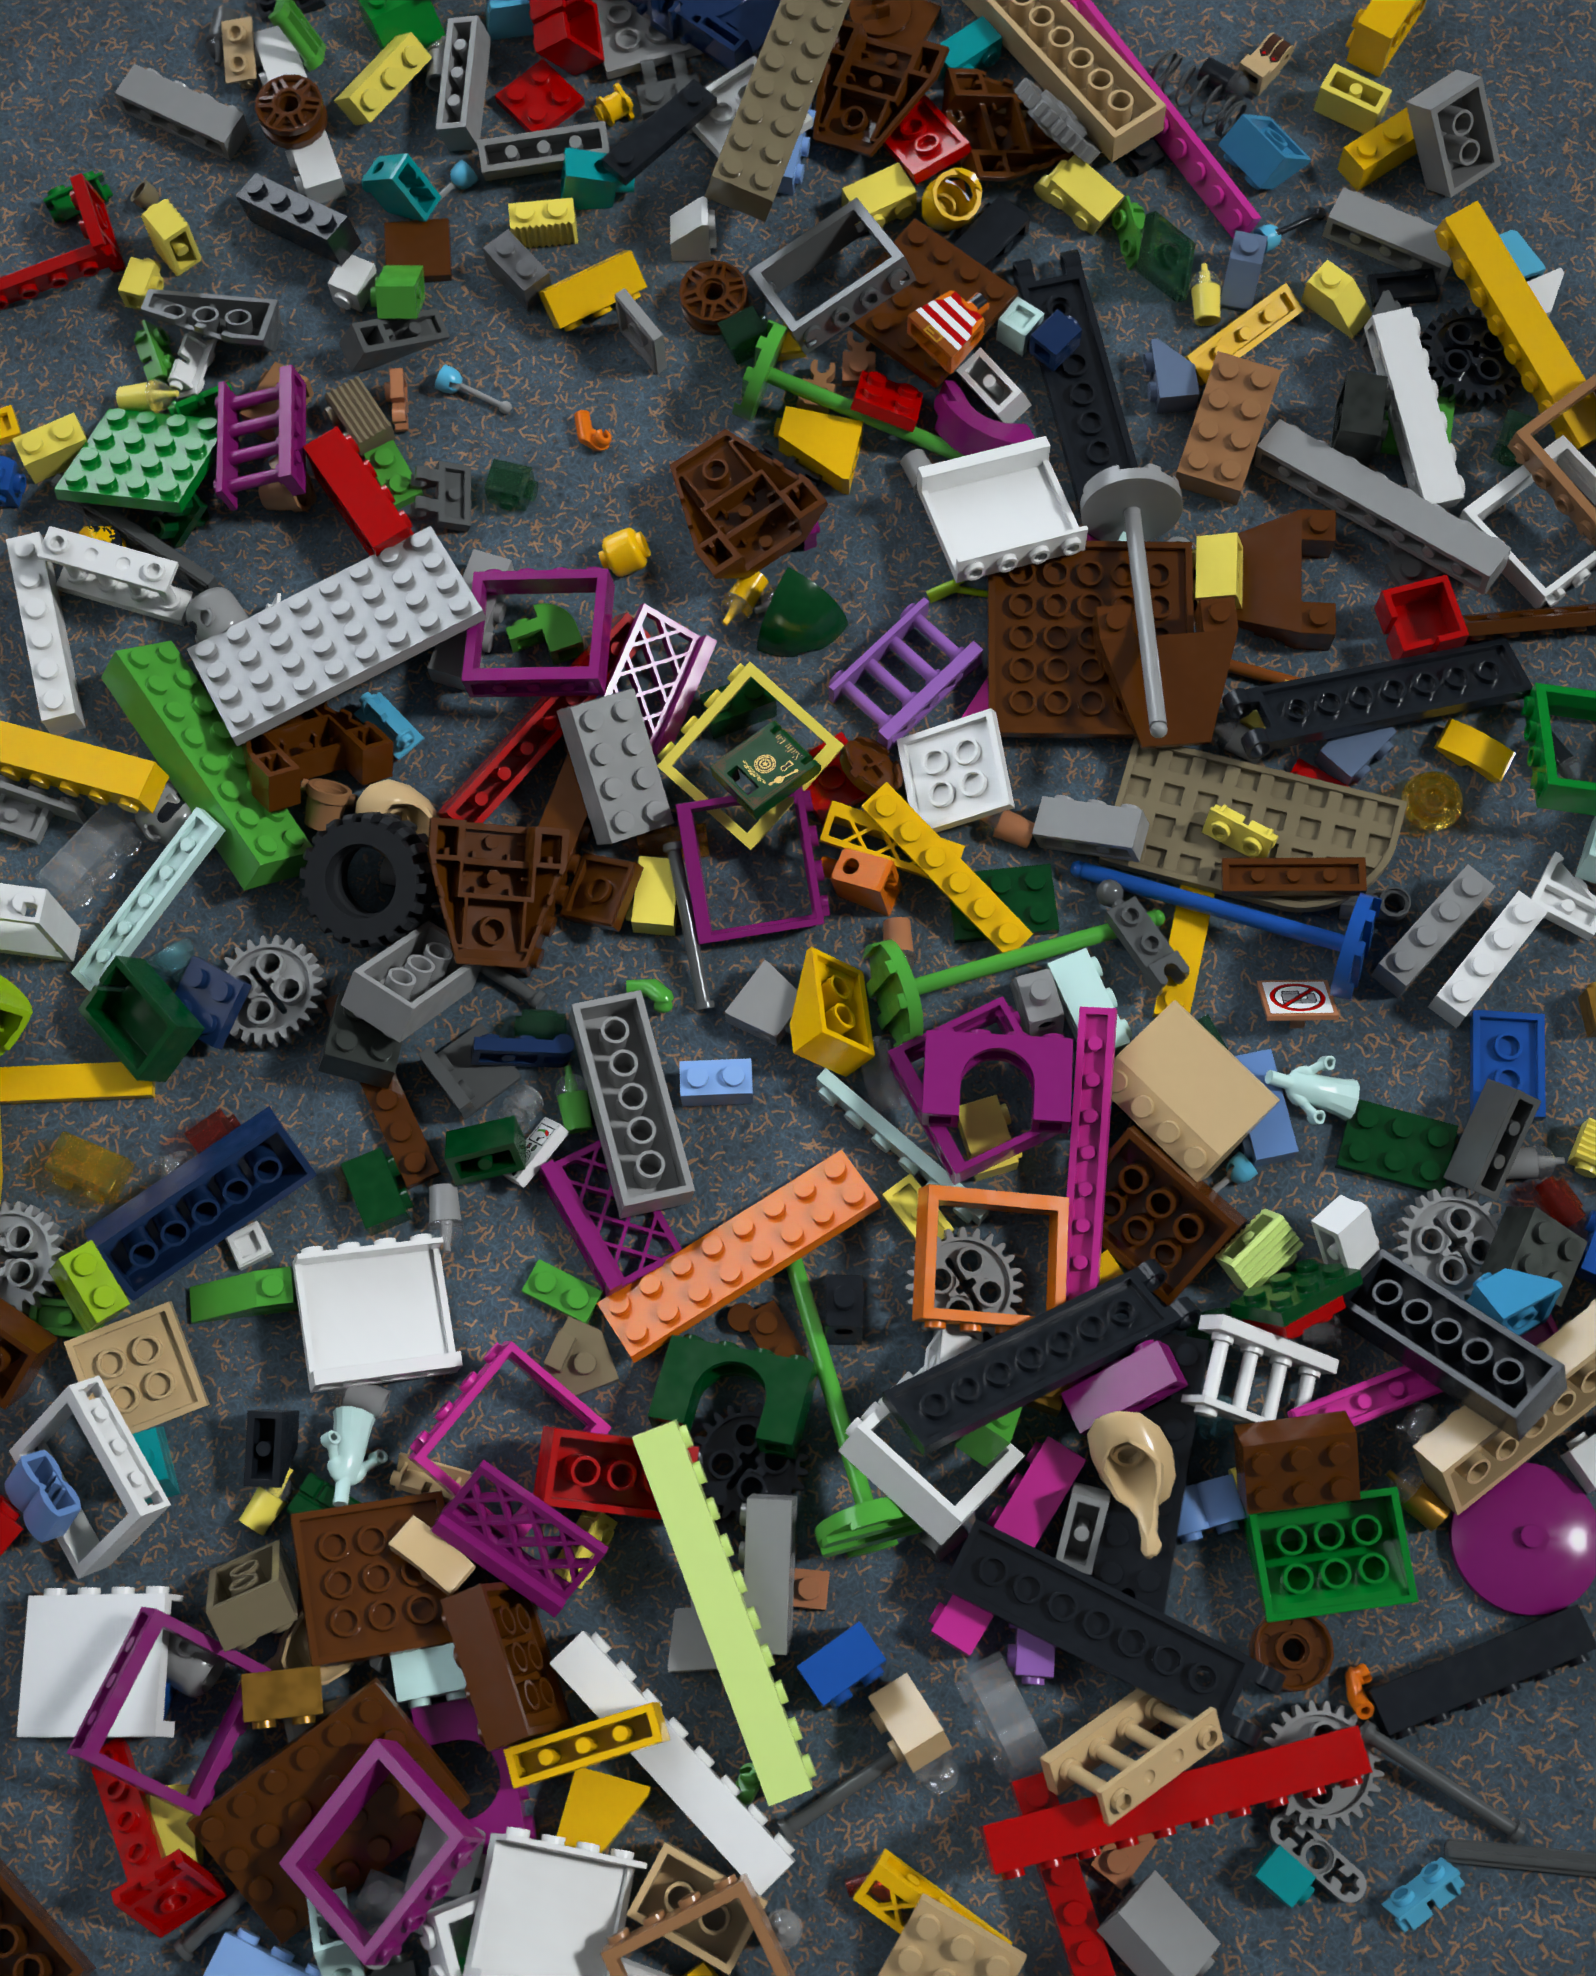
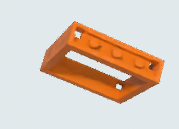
M928 1184L918 1189L912 1321L924 1322V1328H932V1330H945L946 1324L959 1325V1331L980 1333L982 1332V1327L995 1328V1334L1000 1335L1036 1317L934 1308L939 1206L1049 1216L1046 1311L1066 1302L1069 1197Z

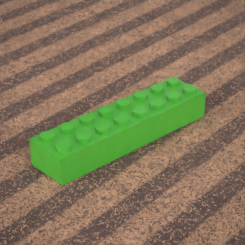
M166 641L115 651L101 679L161 768L168 774L169 780L189 806L191 812L196 807L205 810L226 830L214 846L244 891L298 876L300 868L305 867L308 862L303 859L305 850L313 846L287 808L281 811L268 812L252 795L242 744L236 746L213 700L174 643Z

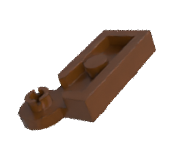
M774 1300L756 1310L746 1303H738L730 1308L727 1318L729 1326L738 1333L749 1331L758 1348L768 1349L775 1355L789 1357L790 1355L806 1357Z

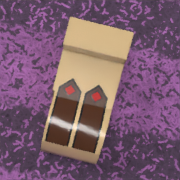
M1270 33L1251 55L1247 54L1240 62L1238 83L1259 96L1289 61L1293 54L1294 46L1275 33ZM1250 73L1251 75L1256 77L1258 79V83H1253L1252 81H1250V79L1248 78V74Z

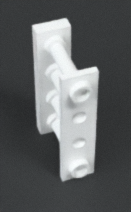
M49 526L37 554L39 559L64 566L56 583L59 591L184 626L186 622V608L188 604L196 597L192 591L171 586L179 567L178 562Z
M1224 1314L1201 1315L1198 1330L1211 1334V1340L1214 1341L1202 1395H1182L1181 1402L1195 1407L1194 1413L1208 1418L1220 1416L1238 1424L1276 1420L1287 1368H1291V1366L1298 1368V1374L1301 1375L1294 1408L1311 1402L1315 1380L1320 1379L1321 1374H1337L1339 1360ZM1234 1343L1241 1346L1240 1351L1243 1353L1232 1405L1217 1400L1228 1348L1229 1345ZM1265 1355L1270 1357L1269 1363L1272 1364L1262 1413L1259 1416L1246 1411L1258 1357Z

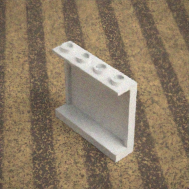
M1046 436L918 467L917 491L956 583L966 580H977L982 576L998 572H1009L1017 567L1040 564L1048 559L1064 555L1071 556L1085 550L1088 534L1087 525L1078 526L1050 464V444Z
M425 1233L410 1237V1241L396 1242V1238H382L374 1241V1245L360 1246L359 1242H347L338 1245V1249L325 1251L322 1246H312L302 1249L301 1253L295 1256L292 1266L310 1393L457 1373L463 1366L461 1351H455L440 1254V1246L444 1242L443 1237L432 1238L431 1234Z
M147 1586L146 1593L135 1594L134 1587H112L111 1594H101V1588L83 1587L78 1588L77 1595H67V1589L45 1588L44 1595L28 1596L17 1737L74 1738L141 1607L156 1608L171 1616V1603L183 1602L184 1596L169 1594V1587ZM162 1628L107 1738H174L175 1722L163 1721L169 1632Z
M507 1827L506 1834L491 1833L463 1976H611L603 1961L601 1952L604 1946L608 1944L606 1938L625 1928L635 1868L647 1869V1863L633 1860L634 1852L611 1849L610 1855L599 1853L600 1845L577 1841L576 1848L564 1846L566 1838L542 1834L541 1841L530 1839V1830Z

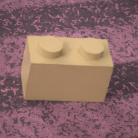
M905 1673L868 1697L875 1710L869 1716L880 1734L886 1731L889 1733L892 1740L887 1745L898 1764L905 1760L914 1773L952 1749L943 1728L908 1673Z

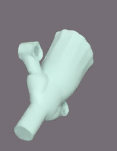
M1322 1056L1316 1063L1310 1066H1299L1288 1075L1269 1070L1265 1075V1083L1285 1089L1288 1099L1295 1106L1302 1108L1307 1114L1308 1122L1312 1125L1324 1123V1111L1334 1114L1345 1121L1351 1119L1359 1101L1360 1086L1358 1080L1316 1074L1320 1070L1334 1069L1336 1060L1333 1056Z
M353 1406L335 1408L333 1411V1430L323 1434L320 1438L321 1444L327 1448L329 1454L328 1472L336 1482L333 1499L335 1507L348 1505L350 1487L362 1481L368 1471L388 1460L387 1453L378 1449L370 1453L368 1460L363 1462L371 1430L376 1419L373 1414L366 1410Z

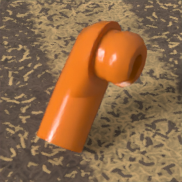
M580 410L574 413L578 441L596 452L608 449L612 441L609 431L605 430L602 432V429H593L589 411Z
M1360 1663L1354 1668L1350 1666L1345 1673L1347 1700L1358 1718L1366 1720L1373 1716L1375 1709L1362 1685L1371 1683L1372 1676L1366 1664Z

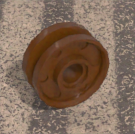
M297 74L276 77L266 83L256 97L255 111L265 137L276 146L285 149L303 148L319 139L327 127L328 113L318 86L309 78Z
M715 260L702 262L688 270L681 280L679 296L683 316L691 328L696 331L713 336L728 334L738 328L747 317L749 299L745 277L733 265ZM711 297H720L716 300H710Z
M1315 1616L1266 1623V1619L1263 1618L1252 1631L1248 1645L1249 1657L1286 1676L1280 1690L1282 1692L1308 1690L1321 1683L1330 1672L1334 1658L1333 1640L1326 1626ZM1287 1640L1293 1641L1299 1648V1656L1294 1662L1288 1660L1283 1654V1645Z

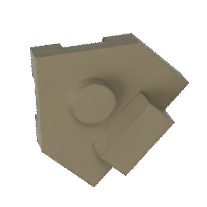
M568 1316L562 1330L558 1331L545 1358L543 1369L576 1397L620 1381L602 1331Z

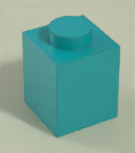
M1274 1844L1250 1874L1284 1906L1293 1908L1295 1904L1300 1907L1304 1905L1315 1890L1311 1884L1316 1879V1876L1279 1844Z

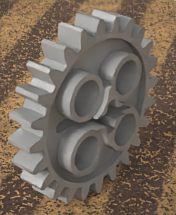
M1024 78L1014 89L1018 98L1028 108L1027 113L1048 137L1057 142L1066 152L1070 153L1073 151L1077 157H1080L1087 164H1091L1101 153L1100 149L1087 135L1086 127L1077 119V116L1047 89L1042 91L1027 78Z
M263 935L258 946L249 939L247 940V951L243 952L240 948L236 947L234 948L237 955L235 960L228 957L224 958L225 962L229 965V968L225 971L252 985L230 1034L235 1039L241 1037V1040L246 1045H250L255 1041V1044L260 1048H264L267 1039L273 1047H278L280 1037H283L290 1044L292 1043V1032L296 1031L299 1035L303 1036L304 1031L301 1026L304 1023L314 1026L315 1023L310 1018L311 1013H322V1010L316 1005V1001H323L327 998L322 991L318 990L327 986V982L322 977H319L324 973V969L319 964H316L318 959L312 952L308 953L309 950L302 943L297 946V943L290 937L284 943L279 935H275L270 944L269 940ZM280 962L276 971L268 973L271 965ZM253 969H257L261 977L270 985L273 993L287 1008L286 1014H282L278 1006L268 997V993L252 975ZM299 988L298 994L295 997L287 999L288 993L292 989ZM271 1009L269 1016L259 1021L260 1015L265 1010Z
M1451 1187L1443 1188L1441 1194L1436 1189L1428 1191L1427 1198L1423 1195L1415 1198L1417 1207L1409 1205L1404 1208L1410 1218L1402 1217L1397 1219L1396 1222L1404 1230L1393 1233V1237L1402 1241L1400 1246L1393 1248L1392 1252L1403 1254L1401 1261L1462 1300L1464 1298L1467 1300L1474 1289L1473 1283L1480 1276L1484 1275L1480 1272V1269L1498 1229L1496 1222L1502 1214L1499 1212L1490 1215L1488 1211L1492 1205L1491 1201L1479 1205V1193L1471 1194L1466 1199L1465 1188L1457 1189L1454 1195ZM1452 1213H1456L1462 1221L1460 1230L1455 1229L1450 1222ZM1433 1219L1437 1220L1438 1227L1434 1225ZM1424 1232L1428 1233L1433 1239L1431 1250L1427 1249L1422 1243V1234ZM1452 1240L1457 1245L1453 1248V1252L1448 1248L1452 1244ZM1473 1243L1478 1244L1483 1251V1257L1480 1261L1472 1254L1471 1248ZM1445 1262L1450 1264L1454 1270L1452 1281L1448 1280L1443 1274ZM1467 1266L1470 1267L1471 1274L1467 1273Z
M3 1201L0 1211V1262H5V1265L0 1263V1298L28 1316L30 1311L29 1304L41 1308L42 1305L39 1297L45 1295L52 1298L54 1296L49 1286L51 1284L56 1285L48 1271L58 1258L68 1253L58 1248V1246L66 1241V1238L56 1234L61 1227L54 1222H50L52 1216L43 1211L40 1213L41 1209L36 1206L30 1205L27 1207L26 1204L17 1201L13 1206ZM30 1233L28 1243L22 1247L23 1238ZM38 1255L36 1259L27 1260L29 1257ZM30 1269V1276L25 1282H22L23 1274L26 1270Z
M959 1227L957 1237H954L950 1229L944 1230V1241L937 1236L936 1270H940L946 1275L947 1284L943 1290L935 1289L934 1308L949 1309L954 1301H958L965 1306L966 1310L974 1311L968 1295L965 1292L958 1293L956 1291V1287L960 1284L959 1280L945 1263V1259L950 1258L959 1278L962 1281L967 1279L970 1281L971 1285L967 1288V1291L975 1303L979 1305L982 1312L1017 1315L1010 1307V1304L1022 1302L1020 1297L1013 1294L1014 1289L1023 1287V1283L1013 1281V1276L1020 1273L1021 1268H1010L1008 1265L1015 1258V1255L1012 1254L1004 1257L1001 1254L1006 1245L1004 1242L995 1247L992 1246L994 1237L992 1233L981 1240L979 1228H975L970 1237H967L965 1227ZM965 1251L974 1253L978 1259V1265L973 1271H967L961 1265V1256ZM911 1256L910 1260L915 1264V1256ZM906 1270L905 1274L914 1279V1270ZM914 1280L913 1283L903 1286V1289L913 1291ZM985 1282L993 1284L996 1288L997 1296L992 1303L985 1302L980 1296V1288ZM913 1297L906 1301L907 1305H913ZM923 1322V1324H922V1326H921V1329H922V1330H927V1329H929V1328H924V1322ZM946 1324V1326L959 1331V1325ZM982 1327V1332L980 1333L961 1332L967 1336H973L974 1339L982 1343L983 1332L991 1338L997 1336L995 1328ZM934 1330L933 1338L939 1330Z
M1311 1700L1305 1703V1713L1298 1704L1291 1706L1292 1718L1285 1712L1279 1713L1277 1716L1282 1726L1275 1723L1268 1724L1267 1728L1272 1733L1273 1738L1263 1737L1260 1739V1742L1268 1749L1313 1737L1318 1727L1324 1728L1327 1732L1355 1726L1358 1716L1353 1714L1347 1719L1344 1718L1345 1706L1343 1705L1336 1707L1332 1713L1329 1701L1322 1702L1319 1711H1317L1314 1701ZM1366 1743L1365 1749L1373 1773L1361 1775L1362 1784L1340 1789L1339 1782L1325 1785L1326 1796L1322 1804L1316 1803L1312 1797L1303 1799L1302 1792L1288 1795L1289 1803L1285 1804L1282 1816L1288 1817L1295 1812L1297 1815L1295 1825L1298 1826L1303 1825L1307 1818H1309L1312 1830H1319L1322 1820L1327 1831L1335 1830L1336 1819L1342 1827L1349 1826L1350 1819L1348 1813L1356 1819L1362 1818L1363 1813L1359 1805L1367 1808L1373 1807L1374 1803L1367 1794L1380 1793L1381 1791L1372 1781L1373 1778L1384 1776L1382 1771L1374 1769V1763L1383 1760V1756L1372 1754L1371 1749L1373 1746Z

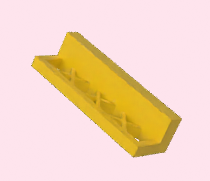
M832 800L825 817L819 842L842 850L849 848L892 860L897 869L929 879L913 861L908 863L900 860L895 850V847H897L895 842L865 811ZM832 823L850 828L854 835L841 840L829 836ZM867 834L882 839L887 846L878 851L867 849L861 836ZM942 838L961 858L965 846ZM856 839L860 846L849 842ZM890 851L892 857L884 855L883 853Z
M886 1848L882 1851L871 1872L853 1897V1900L901 1934L906 1925L902 1919L901 1909L915 1908L922 1894L925 1893L1010 1945L1013 1944L1012 1941ZM875 1880L890 1890L892 1902L878 1903L866 1894Z

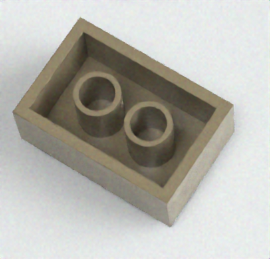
M280 1539L209 1570L206 1614L224 1652L236 1648V1650L245 1649L254 1644L258 1637L271 1631L273 1634L283 1632L290 1628L294 1621L298 1620V1578Z

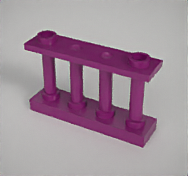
M293 365L279 367V382H277L275 387L238 396L233 393L225 381L218 382V397L215 398V406L218 412L216 479L213 481L214 492L218 499H222L231 511L238 510V491L276 482L284 484L293 496L305 494L306 454L303 446L306 445V383ZM279 400V409L276 410L275 414L239 422V409ZM279 427V436L276 437V441L239 449V436ZM279 454V464L276 465L275 469L238 477V464Z

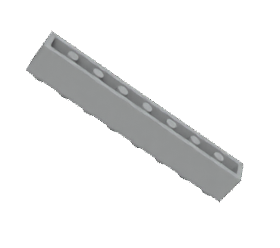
M1278 419L1257 445L1254 466L1328 508L1336 510L1337 513L1383 539L1390 540L1399 548L1483 595L1486 594L1507 565L1512 548L1501 539L1491 537L1477 529L1469 521L1455 517L1446 512L1440 505L1428 502L1419 497L1413 490L1401 487L1389 480L1384 474L1374 472L1360 464L1355 458L1346 456L1331 448L1326 442L1317 440L1302 432L1296 425L1288 424Z

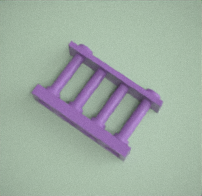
M925 597L916 605L914 603L908 605L900 615V620L845 672L843 670L838 671L829 682V700L834 704L843 694L848 697L878 725L877 742L885 746L888 751L897 744L896 739L904 737L982 663L983 649L975 641L966 648H958L925 618L928 615L929 601ZM915 627L950 658V663L942 671L940 669L934 670L902 641ZM891 649L926 680V686L918 694L916 692L911 693L878 663ZM867 672L902 702V709L895 716L884 713L854 685Z

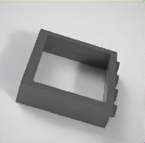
M857 197L748 271L762 297L782 324L788 327V332L805 355L917 280L905 256ZM869 232L889 256V259L796 321L777 293Z

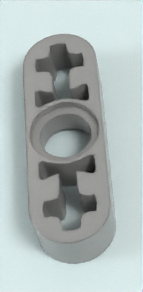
M1280 1812L1270 1819L1268 1823L1270 1840L1274 1844L1281 1845L1316 1876L1315 1881L1339 1901L1348 1903L1356 1902L1363 1897L1367 1887L1363 1873L1315 1830H1312L1307 1823L1292 1827L1293 1833L1300 1839L1304 1838L1305 1833L1311 1837L1300 1846L1297 1855L1292 1849L1298 1844L1289 1837L1281 1840L1278 1837L1281 1830L1277 1826L1279 1821L1288 1823L1291 1820L1295 1824L1297 1815L1292 1813L1288 1817H1283V1812ZM1313 1845L1321 1846L1327 1854V1862L1320 1869L1312 1868L1306 1860L1307 1850ZM1336 1859L1341 1863V1866L1335 1869L1344 1877H1349L1351 1874L1355 1877L1353 1885L1357 1889L1354 1893L1346 1891L1342 1894L1340 1892L1341 1882L1332 1875H1330L1328 1882L1323 1878V1875L1333 1869Z

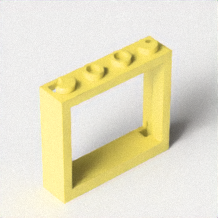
M749 662L746 666L740 663L727 677L731 682L722 693L717 689L706 700L704 706L708 709L699 719L694 715L680 731L684 736L676 745L669 742L657 757L661 762L657 767L695 801L709 799L675 769L673 765L751 677L826 744L813 759L821 765V771L803 785V791L821 774L844 748V745L753 663ZM785 798L767 811L748 833L721 809L708 810L707 812L746 847L753 850L794 804V798Z

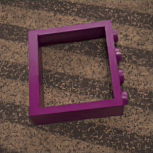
M557 567L552 570L522 568L519 571L488 569L486 571L474 572L471 592L483 609L485 616L488 595L596 593L589 666L480 668L485 620L467 629L461 681L469 697L605 695L615 590L609 569H602L600 567H588L586 569Z
M802 786L788 797L794 798L812 914L718 930L712 929L693 813L739 806L740 804L732 796L676 804L699 944L825 924L824 916L830 915L827 895L820 896L818 882L825 881L822 860H814L812 847L819 846L816 825L809 826L807 812L813 811L810 790L803 791Z
M1003 996L939 1026L952 1028L955 1032L970 1033L971 1030L983 1029L997 1023L1004 1035L1011 1031L1023 1032L1020 1027L1022 1021L1018 1011H1014L1012 1006H1008ZM926 1033L888 1050L887 1064L920 1124L923 1084L911 1063L924 1057ZM921 1125L953 1185L1060 1134L1031 1132L1029 1130L965 1162L946 1126Z
M141 1607L66 1754L184 1812L200 1816L202 1810L211 1803L214 1797V1786L220 1773L227 1769L232 1760V1749L238 1737L246 1731L250 1723H244L241 1683L185 1795L99 1753L162 1628L245 1671V1674L271 1671V1669L234 1649L224 1652L219 1641L156 1608Z
M376 1738L279 1864L363 1965H386L393 1955L400 1954L402 1950L401 1945L410 1933L422 1926L427 1918L426 1913L435 1901L442 1898L452 1886L451 1881L459 1870L473 1860L470 1856L484 1840V1837L397 1741ZM391 1772L449 1839L375 1934L371 1936L315 1869Z

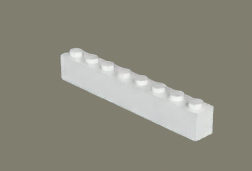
M582 1631L549 1663L599 1719L651 1702H660L648 1688L642 1693L632 1682L637 1676L623 1660L616 1664L607 1654L611 1647L597 1632L590 1636L588 1632ZM664 1717L670 1741L641 1749L631 1754L741 1876L747 1873L754 1890L761 1896L796 1861L791 1856V1853L795 1850L794 1847L780 1832L774 1837L764 1826L768 1819L753 1803L747 1808L737 1796L742 1792L741 1789L727 1774L720 1778L711 1768L715 1761L700 1745L694 1750L684 1739L689 1733L675 1717H672L669 1721Z

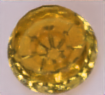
M1431 771L1418 774L1405 784L1401 793V800L1408 801L1404 814L1407 820L1415 827L1426 831L1435 832L1452 826L1459 819L1463 810V796L1458 783L1451 776L1443 772Z

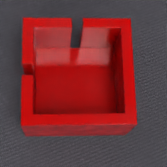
M529 0V15L534 24L533 45L536 53L573 76L605 62L598 8L595 2L591 0Z
M1447 574L1382 590L1374 607L1383 635L1389 634L1386 643L1392 660L1462 647L1469 637V632Z

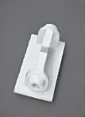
M191 331L184 335L178 355L187 362L176 359L167 379L169 389L171 391H179V397L176 400L180 401L190 396L198 395L205 384L203 378L207 367L215 357L213 351L217 340L210 339L204 341L201 339L202 335Z

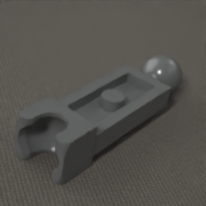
M1112 879L1103 880L1096 888V897L1103 906L1112 908L1106 911L1104 919L1144 974L1142 978L1154 995L1160 996L1162 994L1163 988L1168 983L1166 975L1170 976L1176 984H1182L1187 979L1190 970L1179 952L1172 949L1136 897L1124 902L1121 884Z

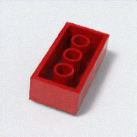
M336 426L303 446L315 479L369 556L374 554L378 556L385 548L393 547L414 534L411 530L413 525L404 510L398 512L393 504L395 499L385 484L379 485L376 480L378 475L368 459L365 461L361 459L358 454L360 449L350 434L344 436L339 427Z
M543 1426L533 1495L553 1507L662 1520L632 1437ZM692 1446L688 1450L694 1463L698 1459L699 1447Z

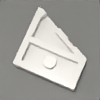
M1555 851L1530 899L1548 911L1543 918L1590 941L1596 932V895H1593L1588 890L1587 884L1581 878L1573 877L1562 864L1563 856Z

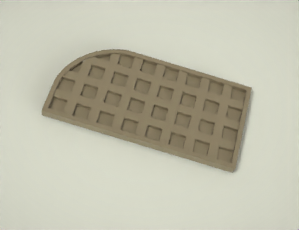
M1134 738L1114 806L1121 807L1122 804H1131L1143 810L1149 822V828L1140 862L1099 857V864L1222 895V858H1250L1202 833L1210 808H1214L1216 804L1221 807L1225 804L1228 808L1246 816L1244 824L1249 825L1253 820L1269 829H1274V834L1279 837L1274 847L1270 849L1267 858L1366 857V882L1368 889L1390 864L1396 849L1408 801L1183 746L1141 749L1136 738ZM1355 896L1227 897L1286 912L1305 913L1339 906Z

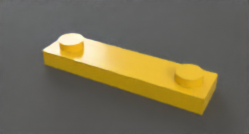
M1287 283L1275 289L1185 356L1187 360L1195 364L1197 382L1200 386L1208 381L1217 351L1242 357L1304 311Z
M1180 885V889L1212 898L1215 896V893ZM1179 906L1175 907L1168 943L1174 951L1177 950L1189 966L1190 971L1187 979L1180 985L1176 984L1170 976L1166 975L1168 983L1163 988L1162 994L1156 997L1152 1017H1157L1174 1000L1189 1013L1191 1012L1210 915Z

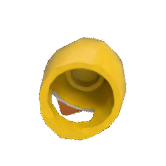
M953 168L943 172L928 184L922 195V217L930 228L940 232H948L963 227L973 219L981 205L982 198L981 183L975 173L964 168ZM951 177H953V178H961V179H959V180H954V181H949V180H947V179H949V178H951ZM964 181H966L971 188L973 194L971 199H969L966 194Z

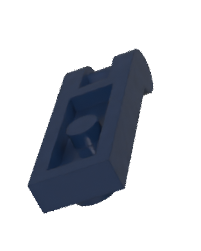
M485 1034L480 1037H474L471 1048V1064L561 1068L565 1067L570 1061L571 1053L574 1049V1040L567 1034H559L554 1040L536 1039L530 1035H523L517 1038H501L496 1034Z

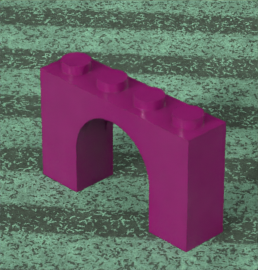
M937 1027L934 1030H926L921 1125L958 1127L960 1086L964 1076L970 1069L980 1063L1003 1061L1014 1065L1022 1071L1030 1083L1032 1090L1031 1132L1068 1134L1071 1122L1073 1038H1065L1057 1033H1048L1043 1035V1037L1028 1036L1027 1033L1021 1031H1011L1006 1035L992 1034L989 1030L974 1029L970 1033L955 1032L954 1029L949 1027Z
M467 1698L411 1709L414 1726L431 1747L459 1741H474L486 1748V1745L479 1739L477 1716L474 1707L469 1704ZM504 1749L490 1751L498 1764L500 1772V1785L496 1798L482 1814L468 1819L473 1826L486 1833L482 1854L486 1855L491 1833L506 1834L507 1827L530 1830L529 1838L536 1839L533 1815L526 1816L524 1800L530 1799L529 1785L513 1789Z

